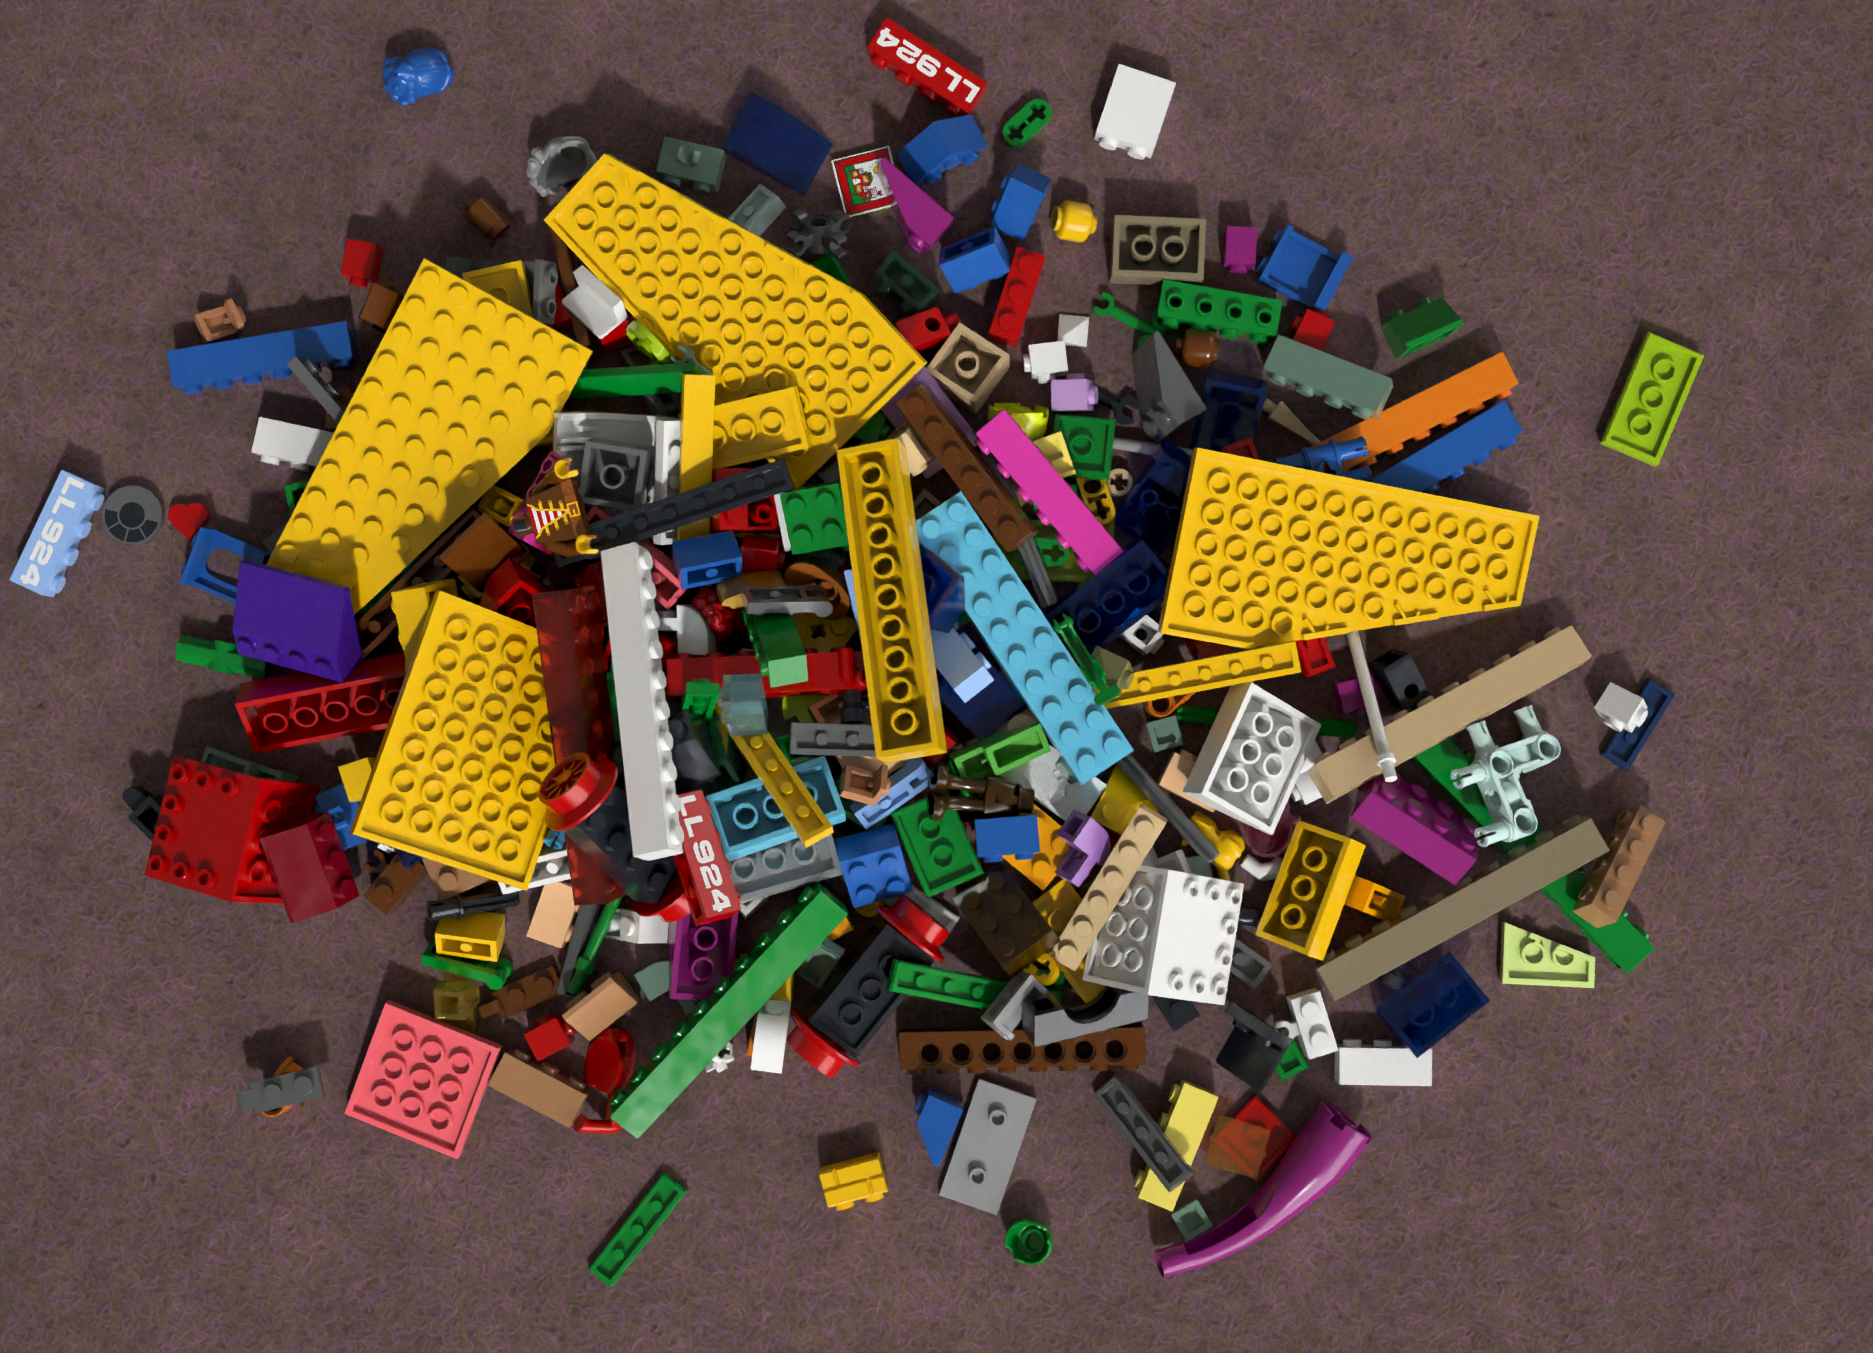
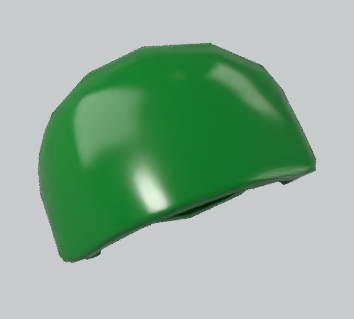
M1028 1217L1017 1220L1008 1228L1004 1245L1011 1251L1015 1261L1032 1266L1044 1262L1052 1253L1054 1238L1051 1230L1043 1221ZM1030 1233H1032L1029 1243L1027 1244V1237Z

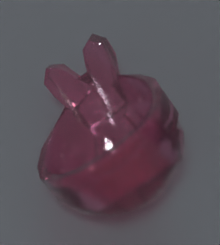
M1287 803L1273 835L1247 824L1244 835L1247 847L1255 855L1263 858L1280 855L1290 844L1293 835L1292 826L1300 822V816L1298 814L1292 815L1290 813V806Z

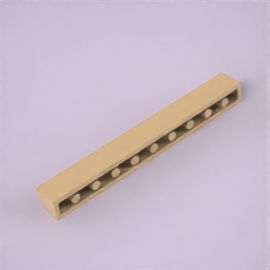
M1571 625L1564 630L1556 627L1543 635L1545 640L1536 644L1532 640L1518 649L1520 653L1511 658L1509 654H1506L1493 662L1495 667L1485 671L1484 668H1480L1467 677L1469 681L1460 685L1458 681L1454 682L1442 690V696L1436 699L1432 695L1428 696L1416 704L1418 709L1410 713L1405 709L1391 717L1392 723L1384 726L1390 752L1394 753L1396 758L1394 767L1585 663L1592 655L1573 626ZM1371 728L1364 732L1366 737L1358 741L1353 737L1339 745L1340 751L1333 755H1330L1327 751L1312 760L1314 765L1307 773L1326 804L1383 774L1382 768L1376 762L1378 753Z

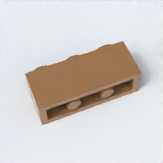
M516 1048L515 1051L512 1049L506 1051L488 1086L570 1128L591 1092L585 1088L586 1083L574 1076H570L567 1079L559 1075V1069L550 1063L543 1062L542 1065L531 1060L532 1054L521 1048Z

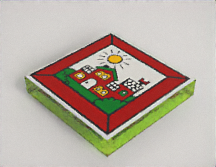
M889 146L831 161L844 212L849 214L847 220L892 209L877 175L879 163L883 157L894 165Z

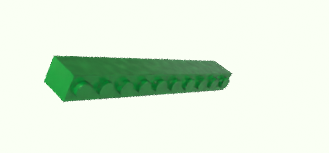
M1453 735L1411 758L1478 827H1484L1493 823L1477 783L1458 789L1453 783L1459 781L1462 777L1451 780V771L1469 766L1474 760V757L1468 751L1464 750L1462 752L1454 744L1457 740ZM1538 823L1536 831L1531 835L1512 842L1501 840L1495 842V844L1509 857L1508 852L1513 848L1523 844L1527 847L1535 843V837L1541 834L1540 831L1543 828ZM1582 866L1540 889L1619 971L1629 974L1655 949L1648 941L1651 938L1649 934L1638 925L1634 927L1627 920L1629 915L1624 909L1617 922L1600 928H1595L1572 911L1580 891L1587 882V878L1584 876L1586 871Z
M816 882L812 887H806L799 895L798 902L793 908L783 911L777 919V925L770 932L766 931L758 938L755 944L756 947L751 953L741 956L735 964V970L728 977L724 976L716 983L713 989L714 992L708 999L699 1001L693 1009V1015L686 1022L682 1021L674 1028L671 1034L672 1037L666 1044L658 1045L651 1054V1060L644 1067L639 1066L633 1072L630 1082L624 1089L619 1088L613 1093L609 1100L610 1118L638 1139L848 915L845 904L819 882Z

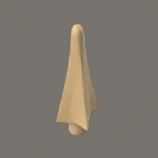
M1268 398L1263 401L1260 408L1269 414L1266 417L1267 419L1288 429L1313 446L1321 442L1302 424L1282 400L1278 404L1273 403Z

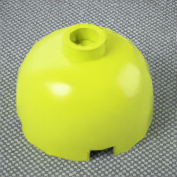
M1008 402L994 403V407L988 406V421L1005 408L1032 441L1042 438L1046 432L1049 415L1047 407L1035 405V410H1031L1029 407L1019 406L1021 403Z

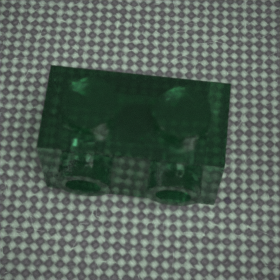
M895 250L889 254L874 272V278L877 282L875 287L886 297L889 298L891 295L900 302L898 307L909 317L929 310L940 297V289Z

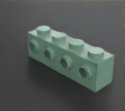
M1279 334L1263 367L1266 375L1269 376L1268 380L1279 386H1285L1287 383L1297 387L1296 391L1307 397H1313L1315 394L1325 398L1324 402L1338 409L1341 406L1352 409L1354 415L1369 420L1370 417L1379 419L1393 388L1392 378Z

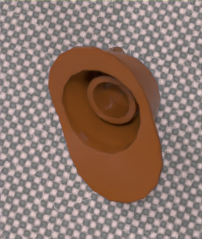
M806 562L795 563L785 571L784 581L786 586L820 585L824 587L833 610L830 615L822 618L838 620L849 611L848 587L845 577L839 571L832 568H819L814 564Z

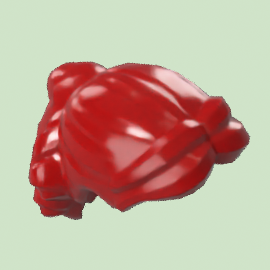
M702 587L698 595L693 597L691 603L694 608L702 611L703 616L706 618L707 626L715 630L716 645L720 646L721 642L727 639L733 632V627L736 625L735 613L737 609L722 606L716 589Z

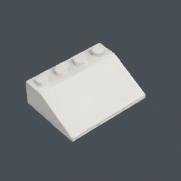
M1252 682L1231 685L1182 792L1217 811L1273 835L1321 724Z

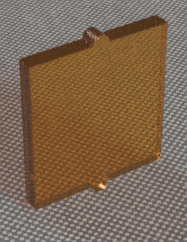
M1218 1114L1213 1134L1208 1137L1210 1144L1204 1163L1257 1179L1262 1158L1267 1156L1265 1148L1271 1130Z

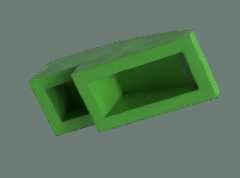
M1037 722L985 738L953 751L948 756L956 776L982 779L988 774L998 776L1050 752L1051 749L1041 724Z

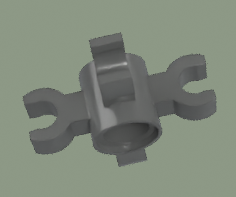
M802 208L790 212V216L797 223L790 226L791 231L786 235V238L794 243L793 246L787 248V252L796 257L801 256L806 250L815 254L829 252L835 259L847 254V251L842 249L839 244L847 241L845 235L849 232V228L841 223L849 218V214L842 210H837L831 216L824 213L808 215Z

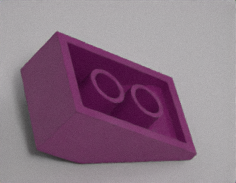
M883 157L879 163L877 175L890 202L903 237L907 239L905 244L916 254L919 255L920 252H923L927 256L950 229L954 217Z
M691 912L677 921L669 922L670 999L707 1000L714 992L713 989L716 983L722 977H728L734 971L738 912L730 918L700 926H695Z

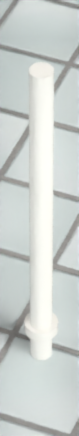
M1349 632L1346 635L1378 753L1376 762L1382 768L1385 781L1393 782L1397 779L1394 767L1396 758L1394 753L1390 752L1359 632Z

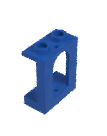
M200 527V530L193 537V548L189 559L182 566V577L179 584L193 585L234 603L233 607H235L237 586L216 578L210 573L207 560L211 552L221 548L252 562L264 565L267 564L272 552L216 528Z

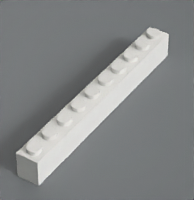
M632 542L601 551L633 857L650 861L683 853L684 832L679 823L678 812L681 805L675 788L677 770L672 761L671 749L673 748V738L668 726L670 709L665 700L664 688L667 682L661 664L663 648L658 638L657 628L660 625V620L655 611L654 603L656 588L651 576L653 560L649 550Z

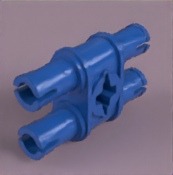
M1363 436L1341 443L1330 440L1328 444L1312 448L1303 447L1299 450L1298 454L1273 460V463L1317 472H1323V466H1325L1328 470L1323 473L1373 483V478H1368V476H1372L1369 466L1342 472V461L1368 455V449H1363V447L1367 446Z

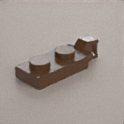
M555 965L505 985L491 993L493 1001L478 1007L482 1019L497 1012L501 1019L507 1016L511 1017L562 995L556 991L560 977Z

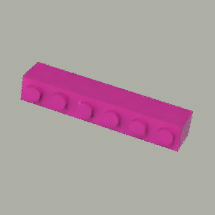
M1005 408L1000 410L976 431L975 434L979 438L975 442L986 455L991 452L999 461L995 464L997 469L1006 479L1010 476L1013 477L1018 483L1015 490L1026 503L1030 499L1038 507L1035 514L1046 526L1051 523L1058 532L1054 536L1065 549L1069 546L1073 548L1078 554L1074 560L1085 573L1090 569L1096 575L1124 552L1121 546Z

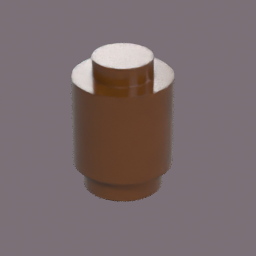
M476 196L465 207V210L468 211L465 218L485 238H491L494 242L511 226L507 221V216L487 196L482 198Z

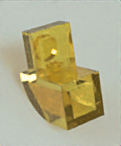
M442 980L433 990L435 1019H444L445 1023L477 1035V1004L481 1000L477 983Z

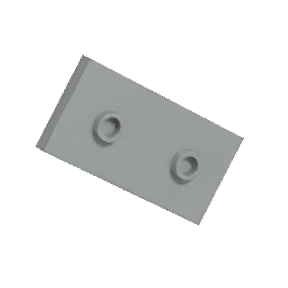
M978 1078L939 1195L997 1215L1037 1098Z

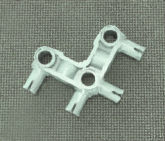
M1532 705L1513 712L1523 734L1521 741L1499 748L1498 745L1495 746L1485 720L1466 727L1473 741L1476 754H1474L1475 757L1471 765L1454 769L1450 775L1451 780L1462 777V779L1453 783L1458 789L1477 783L1493 821L1492 824L1476 828L1474 831L1475 838L1483 835L1486 836L1477 841L1481 847H1486L1501 840L1512 842L1531 835L1537 829V817L1530 800L1526 799L1518 780L1521 771L1523 773L1530 772L1557 759L1560 755L1561 747L1553 735L1541 729Z

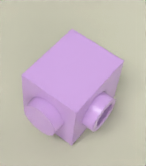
M1066 374V380H1051V411H1094V404L1098 403V388L1094 386L1093 380L1084 379V374Z

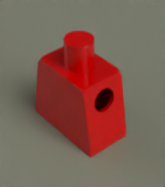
M935 307L897 321L894 327L923 357L941 348L949 338L950 333L961 323V320L955 311L942 316L939 308Z

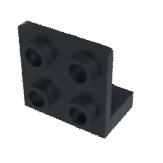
M1230 1001L1224 1012L1234 1018L1232 1024L1236 1027L1217 1057L1216 1063L1255 1090L1261 1092L1293 1039L1250 1011Z

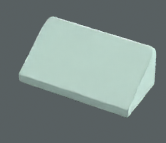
M760 183L728 219L760 236L786 206L776 194Z

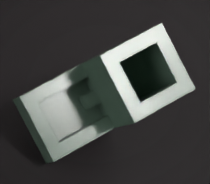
M669 959L656 961L634 975L649 1001L669 990ZM677 999L686 1015L693 1012L694 1007L698 1003V1000Z

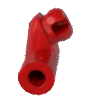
M838 649L840 679L853 689H865L867 687L865 672L854 665V649Z

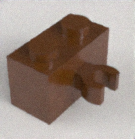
M375 850L373 853L379 857L380 864L375 867L370 862H365L363 866L368 872L380 875L363 896L385 915L395 913L428 873L421 856L400 850L389 863V858L384 851Z

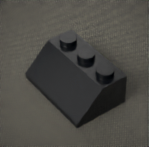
M687 709L668 718L669 732L673 738V748L671 749L672 761L677 770L675 788L676 794L680 795L722 773L705 719ZM620 742L607 750L610 760L617 766V780L626 788Z

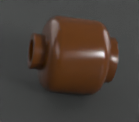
M1187 328L1184 331L1183 337L1177 336L1174 354L1180 355V363L1184 367L1208 369L1211 363H1216L1220 339H1215V334L1211 330Z

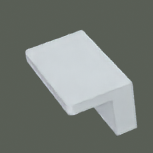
M581 265L573 272L579 286L562 299V304L599 339H603L626 320L628 315L622 300L586 267Z

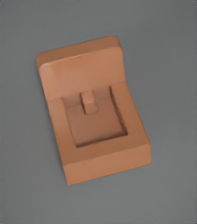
M229 298L225 300L224 306L196 314L194 321L205 344H211L242 334L246 318L242 308L236 306L233 299Z
M846 764L842 769L839 796L875 806L882 796L887 795L890 788L891 779L887 778L888 766L882 764L876 772Z

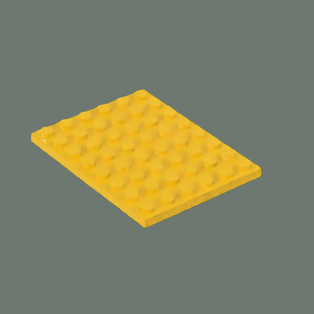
M437 590L349 833L527 891L544 843L543 840L549 828L545 823L547 807L539 800L538 791L547 774L559 762L575 752L589 708L586 706L604 655Z

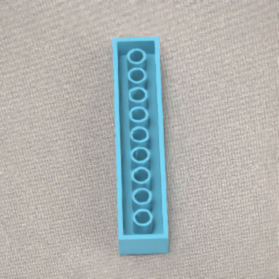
M962 491L918 519L916 527L920 546L1037 722L1041 724L1043 731L1077 782L1081 785L1085 784L1134 751L1105 706L1095 704V691L1083 676L1079 667Z

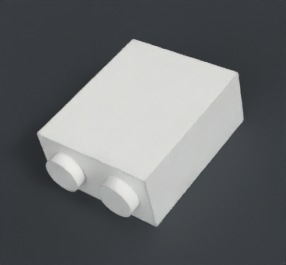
M1119 64L1094 140L1100 141L1099 145L1108 150H1116L1117 147L1127 150V154L1135 159L1151 158L1176 82Z

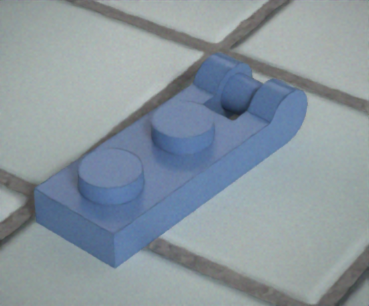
M921 757L907 759L905 767L889 777L891 779L889 791L886 796H882L875 806L856 801L849 807L867 830L929 786L931 770L926 767Z

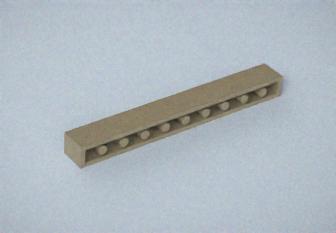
M1579 814L1574 815L1563 821L1564 827L1555 832L1552 829L1542 832L1535 837V843L1527 847L1523 844L1513 848L1508 852L1509 857L1500 862L1492 860L1484 864L1480 868L1482 872L1473 877H1470L1469 874L1463 876L1453 888L1445 892L1441 889L1431 893L1426 897L1427 902L1418 907L1413 904L1399 912L1400 917L1389 922L1386 919L1375 924L1372 927L1373 932L1363 937L1361 934L1351 937L1345 941L1346 946L1336 952L1334 949L1328 950L1324 960H1319L1314 963V966L1333 999L1336 1001L1610 851L1593 820L1585 815L1582 817Z

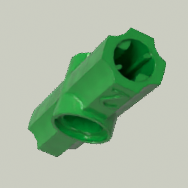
M181 635L176 644V660L183 663L206 666L209 670L236 675V673L264 679L269 678L272 671L273 663L238 654L236 644L220 640H214L213 642Z

